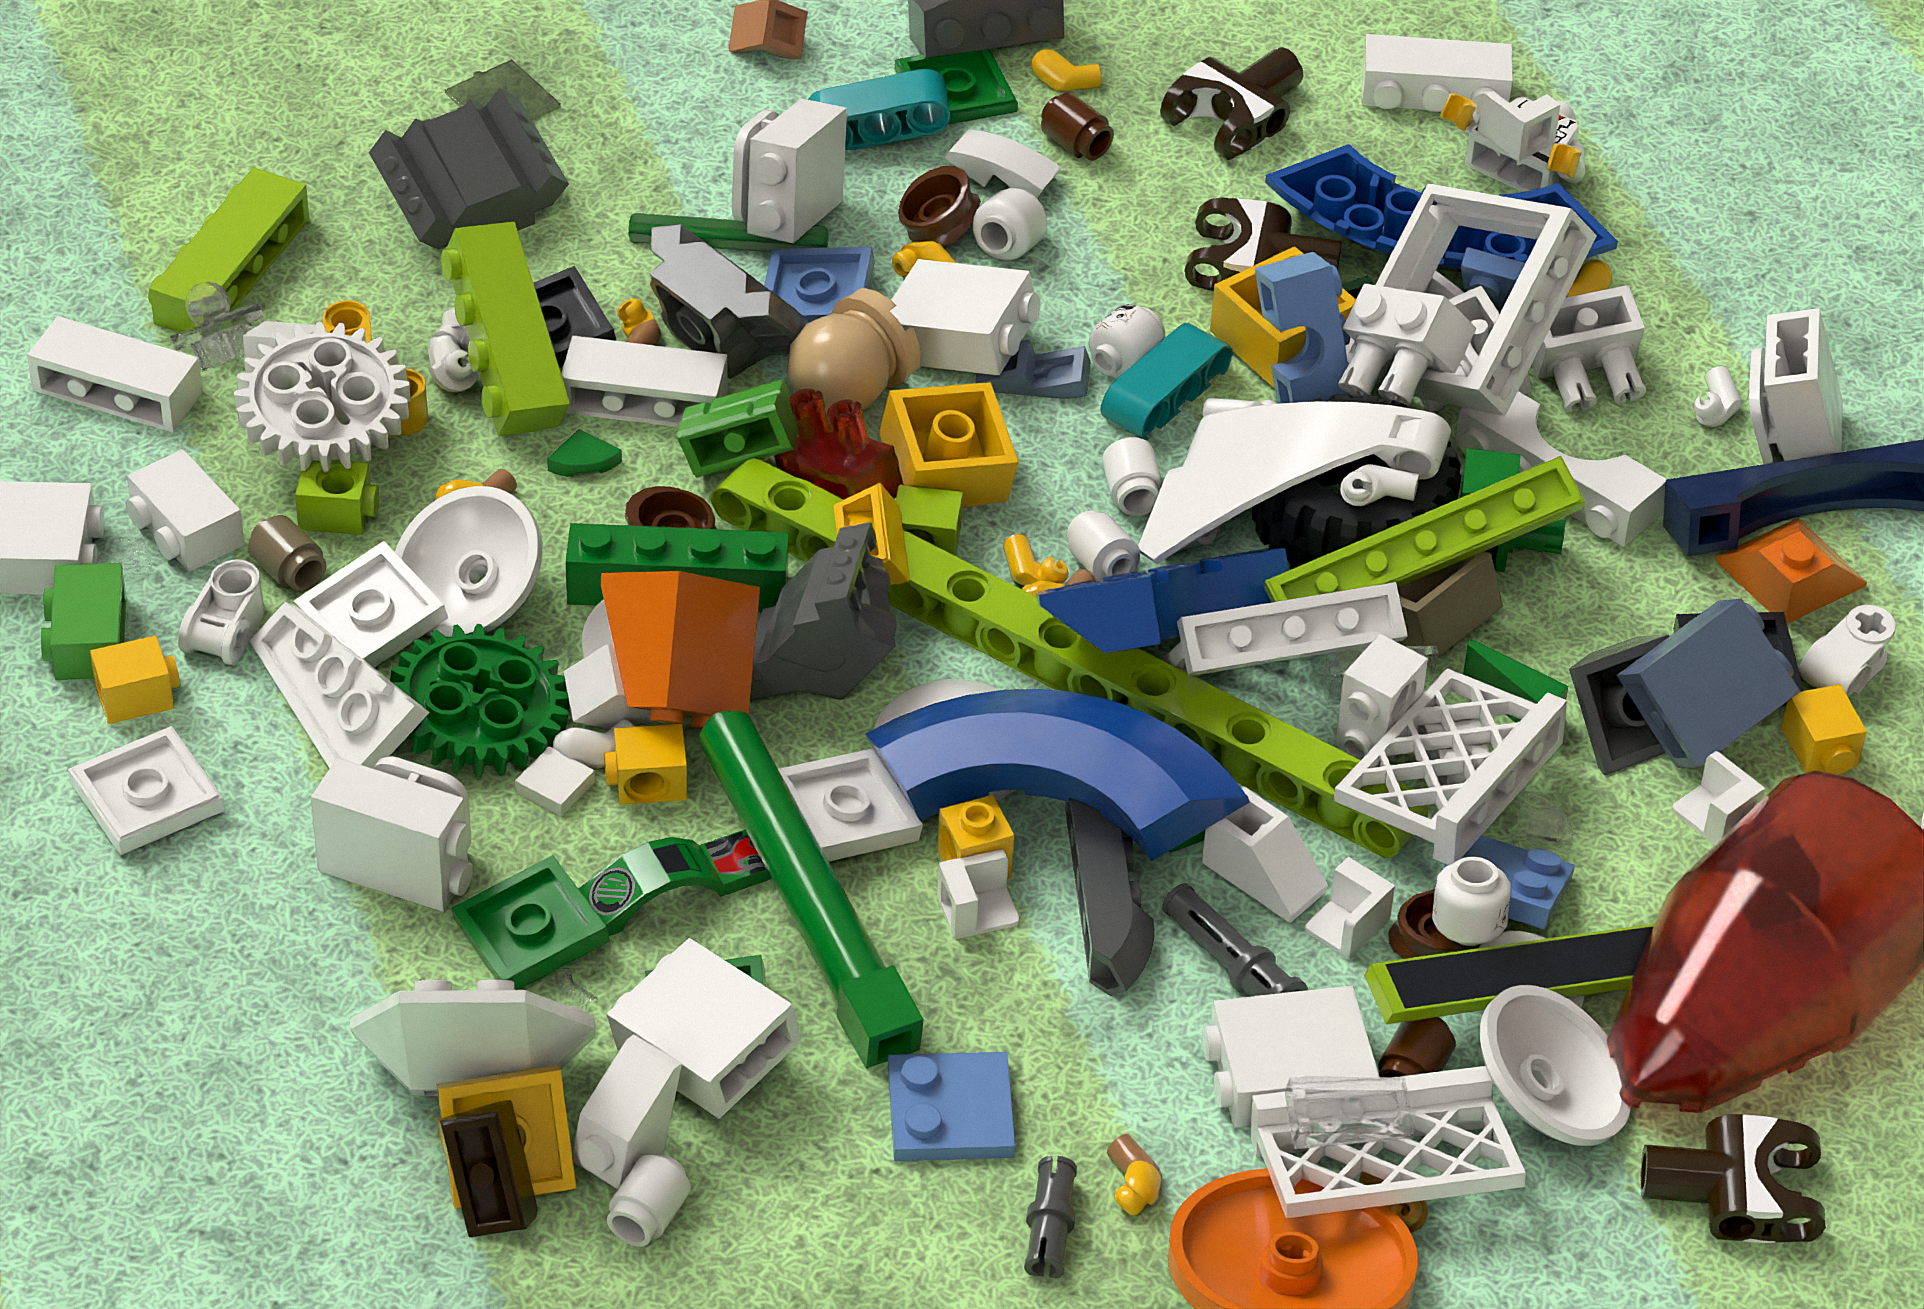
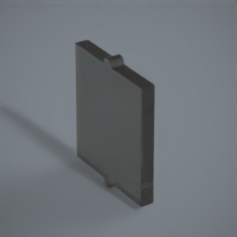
M512 59L487 71H476L473 77L445 89V94L459 107H462L469 98L486 106L497 90L502 88L519 97L532 121L561 108V103Z

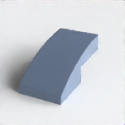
M1030 340L1020 341L1017 353L1011 356L1000 375L977 373L975 383L991 382L994 393L1060 399L1087 396L1091 360L1085 346L1035 354Z

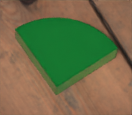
M578 429L547 459L548 471L566 477H574V473H588L598 470L600 473H604L622 462V450Z

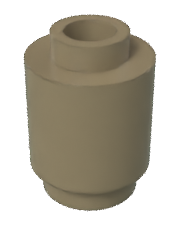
M284 515L273 516L261 521L253 529L248 543L249 555L283 588H292L296 592H304L319 583L326 571V561L323 558L322 549L289 517Z

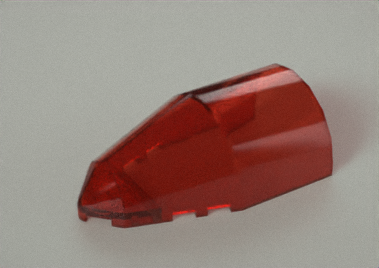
M1812 771L1783 779L1696 862L1665 897L1606 1040L1610 1058H1615L1622 1085L1619 1095L1624 1103L1638 1109L1642 1102L1679 1105L1680 1112L1702 1113L1760 1087L1762 1081L1785 1070L1790 1074L1804 1068L1806 1062L1828 1051H1832L1834 1054L1848 1047L1924 969V830L1892 799L1854 778Z

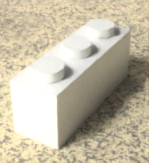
M1366 34L1362 64L1361 105L1378 106L1383 109L1407 108L1442 112L1450 93H1457L1477 104L1475 111L1480 113L1483 95L1491 90L1509 102L1512 87V44Z
M60 316L55 318L27 354L33 391L169 432L176 430L203 393L199 357Z
M572 336L561 372L570 402L566 413L678 427L686 407L703 402L712 404L714 399L726 396L727 354Z

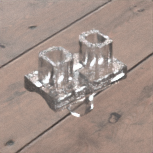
M213 282L196 284L189 290L186 296L185 307L187 314L198 327L170 336L176 351L192 347L195 356L199 357V365L202 372L224 363H231L244 358L243 335L253 329L251 323L264 317L259 303L230 311L231 304L228 294L224 288Z

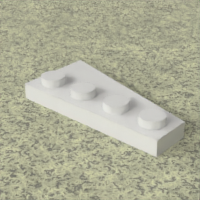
M287 602L283 603L250 640L251 645L329 769L337 757L373 769L381 758L390 756L430 713L300 608Z

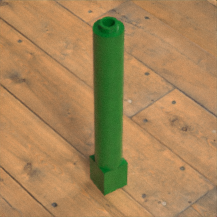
M730 710L714 714L707 720L698 738L699 744L838 1002L837 1019L865 1068L887 1062L888 1055L910 1054L919 1051L924 1021L921 1013L895 966L886 967L750 716L742 711Z

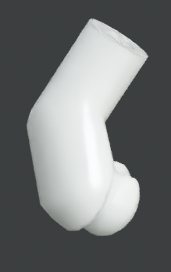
M1720 366L1712 368L1705 376V381L1710 391L1706 392L1708 399L1702 402L1698 396L1694 402L1697 420L1707 427L1722 426L1742 405L1730 371L1726 367Z

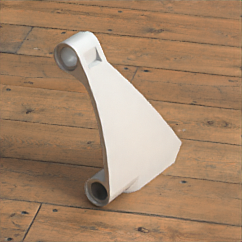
M1317 401L1279 403L1209 414L1199 422L1183 465L1169 470L1165 476L1138 545L1140 553L1154 563L1159 564L1177 551L1209 545L1215 539L1219 526L1241 512L1296 484L1371 454L1377 455L1391 469L1419 474V480L1429 479L1435 476L1440 468L1450 439L1451 429L1449 424L1439 415L1428 411L1358 402Z

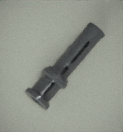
M1187 883L1174 887L1165 897L1162 910L1176 920L1201 947L1206 949L1229 971L1230 984L1238 993L1247 992L1250 996L1308 990L1306 983L1302 979L1295 976L1290 977L1276 964V957L1272 951L1263 946H1252L1226 919L1201 899ZM1203 921L1223 939L1221 943L1201 925ZM1268 982L1271 984L1270 988L1266 985Z

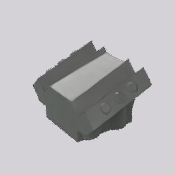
M502 88L497 90L486 106L469 98L464 106L457 108L455 111L424 121L415 118L402 137L385 130L369 151L372 160L418 240L436 249L448 246L455 228L514 221L517 231L535 224L534 212L552 206L569 185L519 97Z
M681 224L652 227L651 251L663 262L649 273L651 277L650 286L659 300L662 308L661 317L670 334L691 350L727 354V377L729 379H732L769 355L789 354L790 344L805 325L811 322Z
M871 522L840 528L834 546L819 549L781 589L776 606L762 610L756 627L750 701L795 691L821 694L837 700L844 699L896 647L894 639L896 618L890 612L888 600L890 577L888 571L883 567V560L870 555L877 541Z

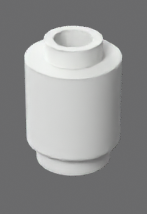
M1136 437L1124 438L1112 443L1105 450L1102 463L1113 503L1123 513L1130 516H1142L1152 512L1163 484L1152 445L1148 441Z
M1092 510L1085 511L1076 516L1067 529L1070 552L1093 575L1096 581L1103 582V577L1134 572L1140 560L1138 545L1108 514Z
M667 1155L641 1156L609 1203L610 1213L607 1216V1224L610 1230L622 1241L638 1247L646 1246L651 1240L661 1237L691 1191L690 1181L686 1176L683 1166Z

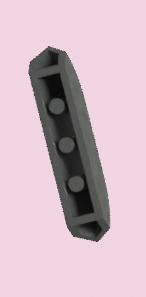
M1072 799L1071 802L1065 801V813L1089 983L1109 996H1113L1127 991L1143 972L1153 948L1154 919L1141 909L1139 881H1129L1128 872L1134 871L1133 840L1115 824L1102 817L1100 811Z

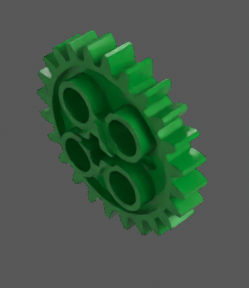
M457 624L453 626V633L450 638H446L438 630H433L430 644L420 639H415L412 653L404 651L400 653L398 667H392L390 681L430 712L406 738H414L412 753L419 754L429 749L432 751L431 765L436 766L447 758L453 761L452 771L456 774L463 768L464 764L473 766L476 777L482 776L485 765H492L500 776L505 775L506 763L512 762L522 771L527 768L528 755L537 759L546 750L547 746L553 747L555 736L559 732L566 730L570 703L568 693L566 692L565 676L557 675L559 662L557 660L543 661L545 648L542 645L530 650L525 649L526 636L523 634L516 637L512 642L505 640V628L499 627L493 636L485 635L482 624H476L473 635H466Z

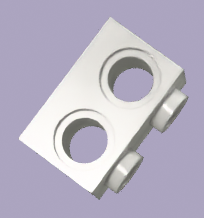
M1380 634L1344 672L1335 746L1351 756L1362 760L1423 694L1428 658ZM1396 755L1388 757L1389 763Z

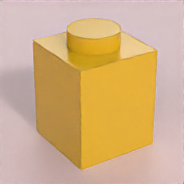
M156 635L90 650L94 683L108 724L174 709L172 689L181 687L178 668L173 655L163 656Z
M1841 684L1801 691L1787 701L1781 726L1806 776L1825 772L1829 775H1840L1859 765L1867 731Z

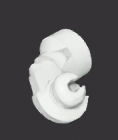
M455 307L443 313L442 326L435 332L434 337L429 340L430 349L428 354L431 365L429 371L433 380L441 388L449 392L458 393L469 389L476 382L479 371L474 372L470 366L468 358V345L470 341L466 327L460 326L457 322Z

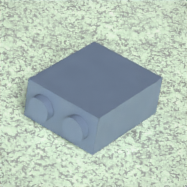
M1742 598L1717 601L1617 675L1666 754L1678 768L1700 767L1706 762L1709 755L1715 751L1720 752L1800 692L1792 679L1794 672L1790 662L1780 651L1773 649L1762 631L1764 623L1761 616L1751 605L1744 603Z

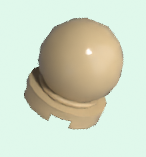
M860 288L851 295L839 300L831 314L807 323L790 344L786 371L797 398L817 414L845 418L870 408L885 389H892L906 382L910 375L918 370L921 365V348L913 327L911 326L905 331L899 320L890 312L897 305L876 290Z

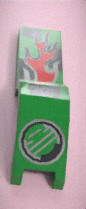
M744 829L701 845L690 839L676 837L646 842L623 853L578 889L606 925L608 934L611 936L622 932L627 921L642 905L659 894L681 886L701 885L715 890L722 897L771 880L772 878Z

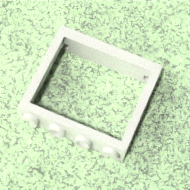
M1427 184L1376 283L1377 286L1424 293L1458 226L1537 239L1468 377L1426 369L1413 397L1506 416L1597 235L1572 208ZM1434 200L1438 203L1437 205H1432ZM1351 337L1350 343L1345 345L1347 361L1349 363L1357 347ZM1386 361L1375 382L1374 388L1379 389L1393 362Z

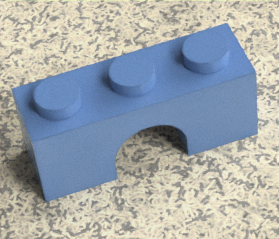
M1310 252L1255 268L1263 318L1280 331L1305 326L1306 340L1301 351L1288 361L1271 365L1277 403L1307 402L1320 397L1324 402L1331 400L1336 394H1348L1338 386L1339 380L1349 365L1345 345L1350 343V336L1342 329L1346 320L1339 313L1337 296L1342 295V283L1336 267L1326 262L1316 253Z

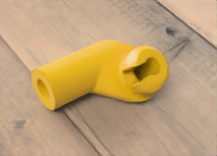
M1597 259L1585 263L1568 292V297L1608 289L1612 283V272L1609 265Z

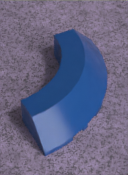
M1350 144L1267 174L1265 178V183L1308 218L1358 245L1390 257L1425 190L1424 188L1422 192H1418L1396 184V175L1372 163ZM1559 183L1526 192L1499 194V196L1572 208L1597 235L1586 258L1617 249L1618 241ZM1435 200L1432 203V205L1438 204ZM1458 226L1437 269L1462 272L1461 264L1467 247L1526 263L1537 239Z
M1265 548L1199 560L1200 563L1161 566L1148 569V573H1137L1136 571L1103 577V582L1084 581L1038 592L1036 594L1038 606L1104 653L1161 644L1163 640L1180 636L1177 621L1181 617L1271 603L1264 589L1265 580L1289 571L1285 548Z
M1011 689L969 694L934 703L904 714L865 734L921 822L939 813L941 808L989 796V792L1024 790L1025 795L1049 797L1066 802H1071L1074 799L1097 809L1102 817L1123 830L1139 845L1150 861H1153L1250 803L1249 797L1229 772L1204 748L1174 727L1145 712L1118 702L1077 692L1047 689Z

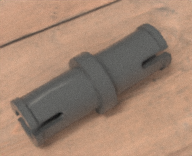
M1046 1156L1038 1163L1039 1174L1035 1201L1028 1206L1026 1223L1031 1228L1024 1269L1029 1275L1043 1277L1045 1263H1049V1277L1060 1278L1064 1274L1063 1262L1067 1234L1074 1229L1076 1212L1071 1206L1077 1165L1069 1158L1058 1156L1056 1173L1051 1172L1053 1158L1052 1156Z

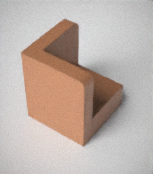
M756 0L736 5L729 51L745 53L760 49L781 58H801L808 11L779 0Z

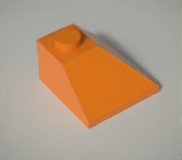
M1796 518L1738 545L1737 549L1727 550L1715 557V560L1767 611L1784 612L1787 624L1867 585V582L1800 518Z

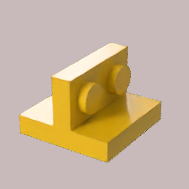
M558 1065L436 1084L441 1118H437L439 1134L446 1154L454 1208H461L440 1120L444 1117L505 1100H511L534 1195L576 1189L562 1075Z

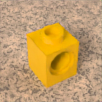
M682 724L614 728L615 751L604 752L606 786L617 785L619 805L687 800V763Z
M994 795L939 809L938 853L942 861L1004 850L1008 858L1007 879L1012 878L1014 834Z

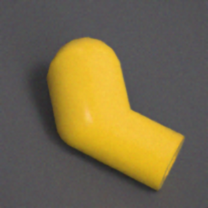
M1052 49L1038 51L1031 60L1032 71L1036 77L1055 91L1063 92L1101 87V71L1098 63L1074 66Z
M934 241L908 243L892 257V267L901 277H907L918 259L956 263L943 246Z
M1021 534L1012 535L1004 541L1003 549L1011 577L1016 583L1023 586L1033 584L1036 581L1063 584L1068 578V568L1062 560H1058L1055 564L1054 557H1049L1042 564L1036 562L1029 539Z

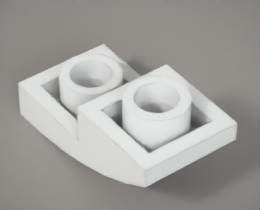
M971 129L965 132L945 156L946 160L954 166L963 169L968 178L974 179L984 188L994 176H997L1009 188L1024 189L1037 199L1062 168L1042 154L1014 140Z

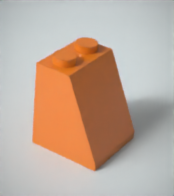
M681 571L601 574V588L627 707L650 711V721L684 724V717H690V727L695 729H703L707 720L721 711H742L749 715L760 587Z

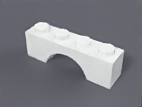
M1517 392L1506 416L1464 407L1460 410L1455 445L1461 448L1465 455L1467 448L1521 454L1519 471H1526L1562 456L1586 501L1582 510L1570 515L1588 525L1595 535L1601 538L1608 537L1624 547L1662 514L1666 478L1627 455L1607 460H1583L1559 452L1542 438L1537 429L1540 404L1521 392Z

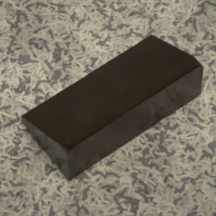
M499 1101L442 1118L440 1123L468 1237L527 1229L537 1218L538 1207L512 1101Z

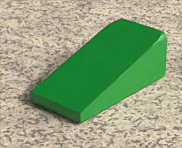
M1471 639L1467 644L1463 675L1535 704L1547 692L1566 700L1569 687L1566 684ZM1505 714L1515 723L1520 722L1521 720L1509 714Z

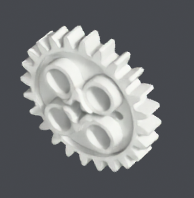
M317 322L312 334H306L300 325H296L294 330L295 338L288 339L277 332L274 334L276 347L272 348L260 343L257 345L258 359L245 358V373L237 374L238 390L234 391L240 428H246L249 443L260 441L261 454L263 456L270 455L278 450L279 462L282 466L296 457L300 459L301 471H306L313 460L320 461L324 472L329 471L332 460L339 459L346 469L351 468V455L358 454L361 458L369 461L371 460V445L385 450L389 448L388 434L400 435L402 432L401 420L408 419L410 385L407 381L405 365H398L396 350L384 352L383 339L381 337L366 343L365 329L363 328L358 329L352 336L345 335L344 323H339L333 333H326L322 322Z

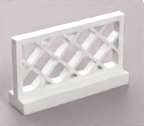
M1394 582L1181 617L1177 621L1181 641L1162 660L1187 672L1188 676L1368 647L1380 634L1395 642L1404 640L1408 635L1397 584Z
M1447 668L1335 787L1334 801L1433 842V859L1450 865L1464 856L1563 744L1567 700L1547 692L1535 704ZM1452 691L1471 699L1472 702L1446 705L1443 698ZM1509 714L1521 720L1517 723L1496 725L1492 716ZM1480 718L1483 727L1457 730L1454 721ZM1441 723L1445 731L1418 735L1416 727L1419 725ZM1491 743L1494 750L1491 753L1468 755L1465 746ZM1453 748L1456 756L1429 760L1426 751ZM1414 753L1417 762L1390 765L1388 757L1391 755ZM1463 773L1465 776V783L1440 786L1437 776ZM1424 778L1428 788L1401 791L1398 781ZM1385 783L1389 793L1371 795L1359 789L1362 786ZM1435 804L1438 812L1432 819L1410 811L1408 807Z
M1486 1066L1252 1095V1145L1256 1157H1263L1286 1218L1525 1187L1526 1172L1492 1099L1493 1082ZM1484 1128L1479 1135L1466 1131ZM1425 1136L1420 1141V1143L1408 1139L1411 1137ZM1443 1140L1465 1150L1458 1158H1455L1434 1148ZM1367 1143L1360 1151L1349 1146ZM1385 1148L1405 1156V1159L1396 1166L1375 1156ZM1307 1151L1301 1158L1289 1154ZM1480 1155L1502 1164L1504 1168L1484 1170L1472 1165V1163ZM1323 1156H1327L1346 1164V1166L1337 1174L1316 1164ZM1422 1163L1444 1173L1441 1176L1425 1178L1413 1173V1171ZM1363 1171L1384 1181L1381 1184L1364 1185L1353 1179ZM1301 1179H1305L1324 1187V1189L1320 1192L1296 1195L1293 1187Z

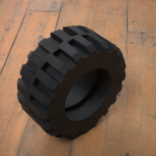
M1336 394L1331 400L1324 401L1358 402L1408 408L1407 405L1392 400L1391 404L1378 401V396L1367 394L1363 395V399L1350 398L1349 394ZM1320 397V398H1317V399H1314V400H1310V401H1307V402H1317V401H1318V402H1323V401H1322V399H1321V397ZM1449 440L1438 472L1429 479L1419 480L1414 501L1384 496L1365 506L1351 505L1343 499L1342 495L1325 487L1341 484L1349 473L1367 464L1386 468L1390 467L1375 454L1335 467L1252 507V519L1256 523L1255 531L1264 545L1269 544V548H1285L1287 560L1290 562V570L1457 500L1459 498L1462 478L1458 454L1451 447Z

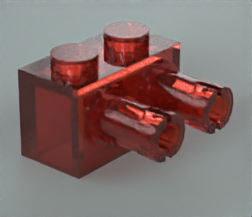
M811 388L799 390L789 398V405L796 421L799 437L796 440L794 450L774 456L778 469L794 477L806 480L843 500L879 483L883 485L894 499L896 498L898 486L904 485L894 446L870 439L860 402L856 401L853 403V400L850 399L841 400L832 404L826 413L824 397L819 390L816 392Z

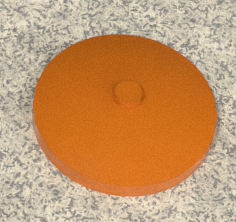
M1255 1169L1230 1174L1207 1183L1192 1193L1182 1203L1173 1218L1167 1254L1171 1277L1181 1295L1194 1309H1406L1413 1296L1418 1269V1253L1413 1236L1402 1219L1388 1205L1286 1218L1268 1169ZM1301 1179L1293 1189L1297 1195L1320 1192L1324 1187Z

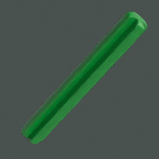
M634 213L630 217L628 227L629 240L633 243L651 244L652 227L679 224L713 248L772 252V249L828 248L829 242L828 228L820 225H814L794 243L748 234L747 222L732 219Z

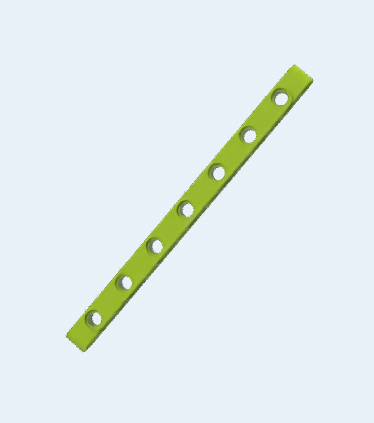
M756 458L747 459L712 491V506L722 520L745 531L789 532L788 553L806 563L819 549L833 547L835 544L837 531L833 505L843 499ZM903 530L910 580L906 583L889 585L888 600L890 606L1054 690L1077 692L1112 700L1153 716L1174 727L1204 748L1229 772L1238 784L1383 858L1396 856L1412 838L1413 834L1334 801L1335 787L1361 760L1195 676H1188L1187 672L1139 648L1108 653L1102 652L1038 606L1036 596ZM1398 781L1401 791L1413 790ZM1385 783L1362 786L1359 789L1371 795L1389 793ZM1427 805L1408 807L1410 811L1426 818L1428 817Z

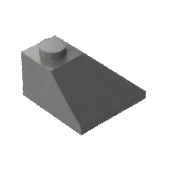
M1669 634L1637 636L1592 652L1569 668L1597 765L1604 775L1666 753L1617 675L1667 639Z

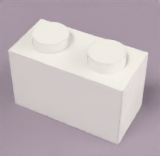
M183 449L127 475L130 499L126 500L128 515L137 528L143 529L147 527L154 534L157 547L167 560L176 558L190 572L244 545L241 510Z

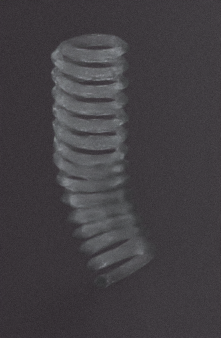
M561 967L559 969L566 970L554 971L555 983L559 991H562V995H564L565 989L570 986L566 991V998H568V993L570 992L569 1000H571L572 996V1002H574V998L577 995L575 1004L581 1006V1001L586 996L582 1002V1008H584L585 1004V1010H587V1006L591 1001L596 999V1003H598L596 996L574 983L569 968ZM569 983L563 988V990L561 989L564 984Z

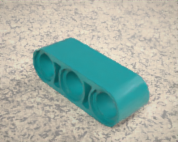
M919 69L816 91L808 98L811 101L847 108L845 150H857L932 135L942 131L950 121L946 81L940 73L931 69Z
M1190 323L1181 324L1110 385L1101 403V415L1147 441L1150 439L1146 436L1156 427L1159 429L1164 427L1181 412L1178 408L1187 400L1193 402L1212 385L1209 383L1211 379L1218 373L1224 375L1227 372L1232 361L1233 348Z

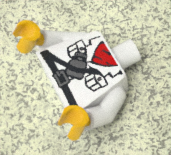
M1450 93L1440 117L1454 122L1460 131L1469 136L1465 158L1466 166L1521 192L1559 183L1561 178L1569 184L1579 183L1584 178V147L1577 141L1580 126L1575 120L1573 109L1567 103L1560 100L1557 101L1561 106L1555 143L1518 162L1478 132L1480 113L1475 111L1477 104L1465 96ZM1520 97L1510 102V104L1521 108L1533 101Z

